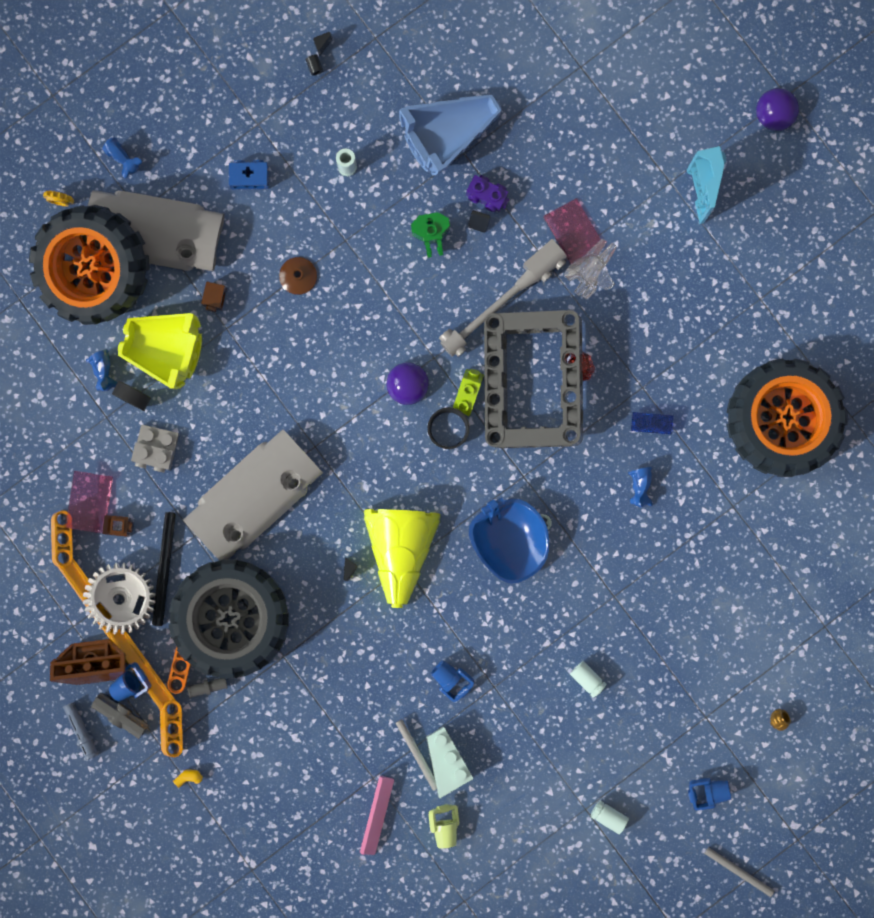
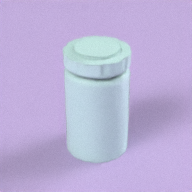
M341 149L336 155L338 170L343 176H351L357 170L355 155L350 149Z
M584 661L578 664L570 673L588 693H591L590 695L593 698L607 685L604 681L602 682V679Z
M601 800L595 805L591 813V818H596V821L617 834H621L629 820L627 816L604 804Z

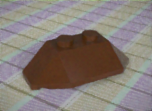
M109 639L71 644L56 659L50 662V681L72 685L114 681L125 673L126 654Z

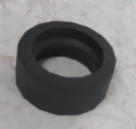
M118 381L112 392L114 396L142 411H145L151 400V397L121 381Z

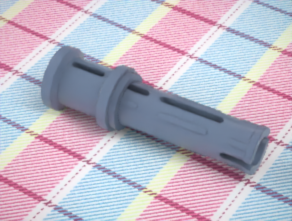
M75 702L65 705L63 709L78 739L76 744L80 746L85 756L83 758L84 761L101 754L93 743V736L89 735Z

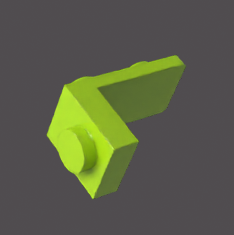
M466 369L453 408L460 410L464 415H471L484 374L475 369Z

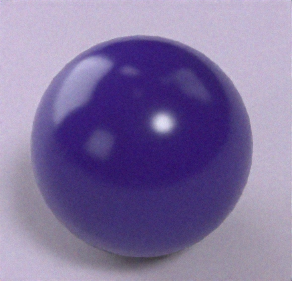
M774 88L766 91L759 98L756 106V115L759 122L765 128L772 131H782L789 128L796 121L799 114V104L796 97L790 91L783 88Z
M411 362L400 363L389 372L386 388L390 397L397 403L413 405L421 401L427 394L429 379L424 369L419 365Z

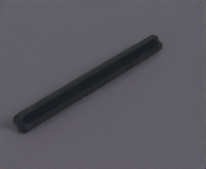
M165 512L152 619V625L162 626L164 620L176 517L174 512Z

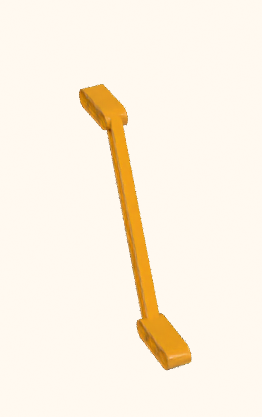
M62 510L54 513L51 517L52 562L59 568L83 602L88 599L83 597V593L89 592L85 589V586L91 584L73 558L72 518L69 512ZM58 515L65 517L64 525H60L57 522ZM59 534L65 535L66 542L64 544L58 542ZM60 553H64L67 557L64 564L58 560ZM99 602L96 605L97 609L108 620L112 618ZM104 626L102 630L107 637L126 654V663L130 665L136 662L151 683V688L147 692L160 709L161 750L166 756L178 757L183 750L181 705L174 699L128 633L125 631L122 635L120 629H118L115 635L113 634V629L106 633V626ZM170 704H173L175 708L172 714L167 712V707ZM173 723L175 731L169 734L168 726ZM171 743H174L176 746V749L173 753H169L168 747Z

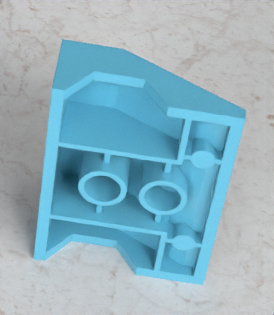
M720 146L697 151L687 168V173L692 175L698 198L695 201V206L700 224L706 221L716 204L724 163H726L724 151L721 152Z

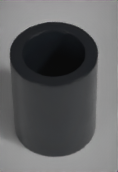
M317 54L305 59L311 76L321 74L324 71Z

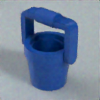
M444 660L440 661L431 672V676L440 685L439 690L452 702H457L460 698L466 696L474 685V679L462 668L455 669ZM461 677H464L469 683L454 696L449 691L458 683Z
M133 662L125 668V673L110 685L109 692L116 701H123L130 696L139 697L151 688V683L142 668L136 662ZM132 667L133 670L135 671V674H134L133 672L127 671V670ZM140 681L143 683L145 689H143L142 691Z
M703 778L689 782V799L696 811L712 809L718 803L732 800L728 780L711 781L710 778ZM693 786H705L708 803L697 804V794Z

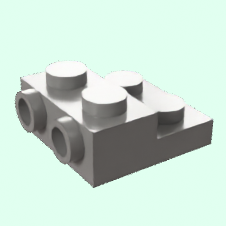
M141 424L131 461L135 462L136 467L146 469L148 465L154 467L153 470L165 473V470L171 471L179 433Z

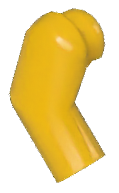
M186 769L173 780V783L178 788L186 781L199 784L203 780V776L198 770Z

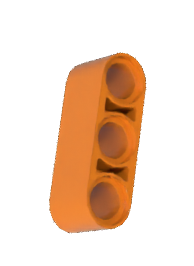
M177 646L168 679V689L174 694H178L185 689L191 664L185 661L178 653ZM179 660H183L187 664L184 671L177 669L176 664ZM174 679H179L182 682L180 690L172 687Z

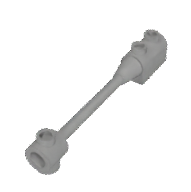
M551 239L523 264L526 272L516 281L515 285L460 333L451 329L444 332L439 337L442 347L452 357L455 354L457 357L461 356L466 351L464 346L467 343L464 339L478 328L489 314L495 313L519 291L540 280L546 282L552 276L550 272L555 267L559 270L566 264L564 259L567 256L564 251Z

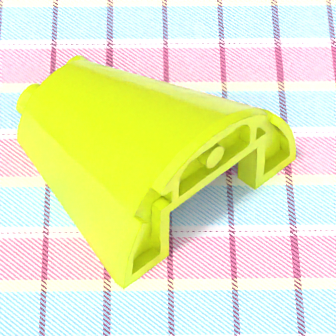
M191 313L127 318V322L123 327L125 339L118 345V356L169 388L179 389L185 385L184 381L186 378H191L199 360L202 346V334L198 332V328L201 327L200 321L196 315Z

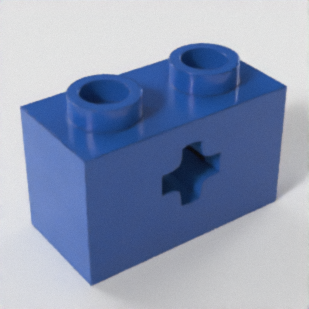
M234 160V163H229V186L231 190L269 189V167L267 162H264V160H253L251 163H245L244 160ZM248 171L252 172V174H250V177L246 176V174H248Z

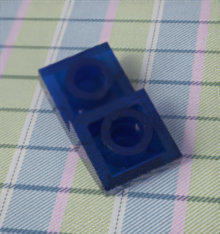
M632 412L631 431L672 434L674 415Z

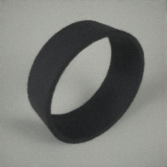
M446 407L437 410L430 417L427 430L431 441L436 446L443 449H454L466 441L470 426L467 417L460 410ZM454 413L464 421L466 428L465 436L457 445L450 447L442 446L433 438L431 432L432 423L440 414Z

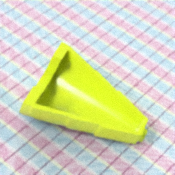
M374 509L364 510L365 524L379 569L378 575L387 603L392 604L391 608H403V604H408L421 575L420 570L429 553V547L440 524V513L378 509V511Z

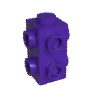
M474 175L466 190L468 200L475 204H478V202L482 203L491 212H500L501 208L505 209L510 200L507 198L509 193L506 191L507 188L501 184L494 185L490 183V180L483 175Z

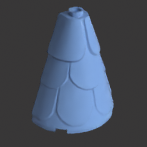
M493 95L462 97L459 100L406 106L399 110L401 127L406 129L404 137L412 154L426 172L431 171V174L434 176L444 171L476 138H479L500 116L502 107L500 102L494 99Z

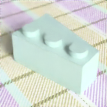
M444 727L426 736L438 797L441 798L469 782L473 777Z

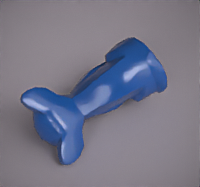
M112 137L103 145V152L123 165L122 176L124 178L138 171L142 160L139 158L130 159L117 138Z
M108 349L96 352L86 359V362L91 364L93 373L98 379L96 384L98 391H109L112 387L115 388L118 383L109 377L110 359Z
M652 467L628 472V475H631L633 479V490L635 492V495L630 499V503L635 504L637 507L653 505L652 500L646 494L652 481Z

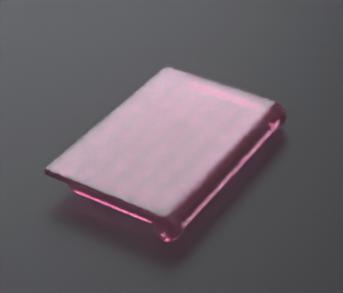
M577 198L543 216L560 247L566 254L571 266L605 247Z
M74 471L65 528L103 534L104 515L108 514L112 476Z

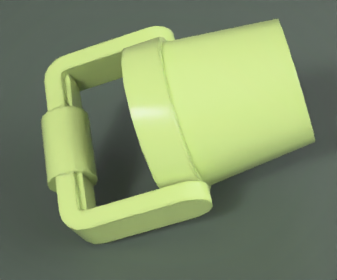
M445 804L430 810V830L432 833H435L437 847L451 848L456 846L457 828L459 826L458 807ZM452 810L453 820L436 821L435 814H442Z

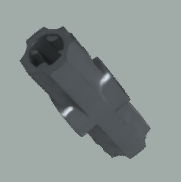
M100 693L91 705L92 708L106 716L107 720L113 725L125 729L138 739L141 738L149 726L145 721L134 715L128 707L121 703H116L103 693Z

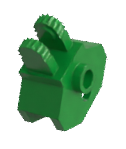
M438 212L419 215L411 224L412 236L423 241L426 247L427 258L432 257L430 244L437 243V252L439 256H442V237L450 230L449 218Z

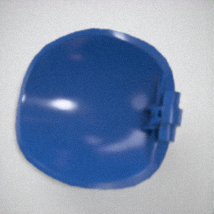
M501 497L497 500L489 501L486 506L481 508L482 512L472 520L469 526L471 544L482 563L498 579L511 584L522 582L536 574L547 560L549 553L547 525L539 512L523 500H503Z

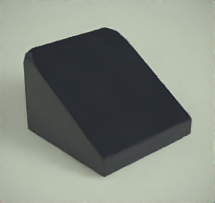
M331 32L313 38L319 56L331 43Z
M472 210L468 227L485 233L490 221V215Z
M345 557L344 580L347 582L358 567Z

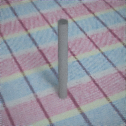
M402 719L397 721L396 725L433 791L436 790L435 777Z
M708 847L704 854L769 897L773 895L774 890L711 848Z

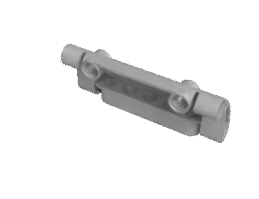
M96 190L92 191L88 206H103L109 208L112 213H120L131 221L130 227L134 232H140L145 242L142 245L144 254L149 255V264L185 271L192 270L194 267L196 269L214 271L216 249L224 224V213L207 211L202 206L193 203L126 191H116L114 194ZM82 235L83 241L87 243L86 235ZM95 240V247L100 249V242Z
M282 429L269 442H263L205 493L199 499L198 507L185 517L183 521L219 561L229 559L236 553V550L246 549L307 493L308 485H311L323 472Z

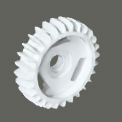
M115 563L114 568L111 569V566L108 564L106 566L107 571L100 568V575L95 572L93 574L95 580L89 578L88 582L91 585L85 586V589L89 591L83 593V597L88 598L83 601V604H89L85 608V612L91 611L88 618H95L93 625L98 622L101 623L99 629L106 626V633L110 629H113L114 635L118 629H120L122 635L125 633V629L131 633L132 626L138 630L140 627L138 623L144 625L146 621L143 617L149 619L150 615L147 612H153L154 608L149 606L155 604L154 600H150V598L155 597V593H150L154 586H147L150 579L144 581L143 578L146 574L139 575V568L135 572L132 571L133 565L125 569V563L122 564L121 568H118V564ZM110 576H125L123 581L106 582V578ZM117 594L124 597V603L121 605H117L113 601V597ZM138 596L144 597V602L139 615L133 613ZM100 602L112 618L109 620L105 618L96 605Z

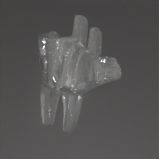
M601 239L585 256L577 259L565 270L564 276L568 281L578 279L581 282L574 291L578 296L583 293L582 297L588 299L596 291L597 286L604 290L611 289L615 283L606 268V264L617 247L614 243H611L599 255L607 243L604 239Z

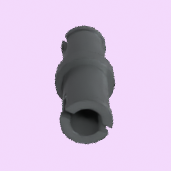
M222 678L211 681L204 680V683L187 686L190 698L203 694L211 695V692L228 689L226 679Z

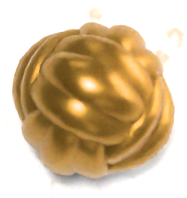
M782 709L773 711L770 717V724L773 728L783 731L789 727L791 723L789 714Z

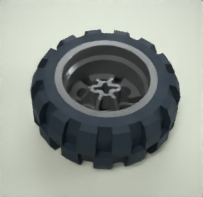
M222 559L221 561L209 562L198 567L195 572L186 576L178 586L179 589L175 597L172 598L169 609L170 624L168 625L170 635L178 648V653L185 661L195 667V670L207 676L235 679L261 670L280 652L286 640L285 637L289 627L287 600L281 587L263 569L249 562ZM233 588L240 589L236 601L232 598ZM223 595H227L230 599L227 606L220 604V598ZM209 596L217 604L215 607L205 602ZM241 599H246L249 603L248 608L245 610L239 608V601ZM257 606L259 613L249 615L248 611ZM211 609L217 614L216 619L213 621L207 618V613ZM228 613L230 616H238L231 620L232 624H229V622H221L222 620L227 618L226 614ZM248 617L253 618L255 621L252 628L245 626V619ZM211 623L212 628L204 632L201 631L200 625ZM216 628H220L223 632L220 639H216L213 636V631ZM245 630L255 635L251 641L245 636ZM234 632H239L242 636L241 641L238 643L232 640ZM224 638H228V650L220 649Z

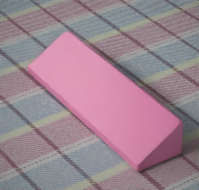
M382 775L379 777L360 853L363 855H374L376 853L394 783L393 778Z

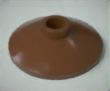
M294 257L282 265L279 272V280L287 292L302 295L309 292L315 286L317 271L308 259ZM297 271L301 273L299 278L294 277V273Z

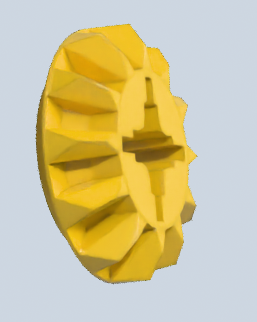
M48 190L43 194L47 202L55 205L68 207L74 203V199L71 196L61 192Z

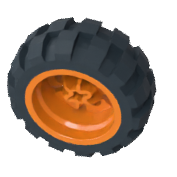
M82 205L62 210L53 215L47 224L41 226L35 235L36 245L30 248L29 263L34 265V272H31L30 276L33 286H39L42 292L39 298L49 309L54 307L58 310L57 315L70 322L76 320L82 325H97L127 313L136 305L137 298L143 295L148 283L145 276L146 271L150 270L149 255L144 254L142 247L145 242L140 232H134L130 227L131 221L120 213H112L107 207ZM81 235H86L87 243L83 241ZM95 240L100 242V249L95 247ZM78 245L82 247L81 254L77 250ZM110 253L112 255L114 263L109 260ZM65 254L74 258L72 260H65ZM92 261L90 264V268L87 269V262ZM74 265L79 266L77 272L74 270ZM106 272H108L111 275L110 281H108L105 277ZM77 278L81 279L78 286L73 283ZM88 278L94 282L93 286L89 285ZM100 283L104 289V292L101 294L99 290Z
M781 358L768 361L756 367L744 376L735 387L726 411L728 413V423L726 424L728 435L736 446V452L743 460L746 459L750 462L754 469L764 474L777 475V477L804 475L820 468L831 459L836 450H839L845 438L843 432L845 426L848 425V410H844L842 400L845 398L840 387H835L830 380L831 376L819 367L817 369L809 365L808 361L800 359L784 360ZM785 389H792L789 399L785 400ZM773 397L779 398L781 402L779 407L773 405ZM762 400L768 404L769 409L760 405ZM792 400L799 402V409L793 408L791 405ZM811 404L814 411L804 413L802 409ZM762 412L769 415L768 422H764L761 419ZM788 413V417H791V420L786 422L783 416ZM800 417H804L807 420L806 427L800 425ZM767 425L768 429L761 432L759 426ZM769 430L776 432L777 437L775 440L769 437ZM803 430L811 434L810 438L807 440L799 431ZM789 432L795 434V442L788 440L787 435ZM781 438H783L784 447L779 446Z

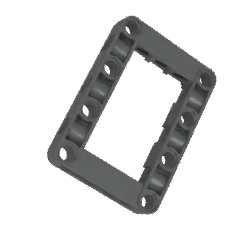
M573 310L489 314L484 322L485 440L487 444L494 448L573 447L581 444L583 441L581 317ZM572 316L575 317V323L570 326L567 325V319ZM499 320V326L493 329L492 322ZM561 332L560 370L562 371L563 384L561 385L563 424L558 428L541 426L540 428L521 427V429H509L507 408V334ZM570 355H575V362L568 364L567 358ZM499 357V365L493 367V359ZM575 393L576 400L571 403L568 402V395ZM499 395L500 402L493 405V397ZM571 431H575L577 434L574 441H569L568 434ZM496 433H499L500 441L494 443L492 438Z

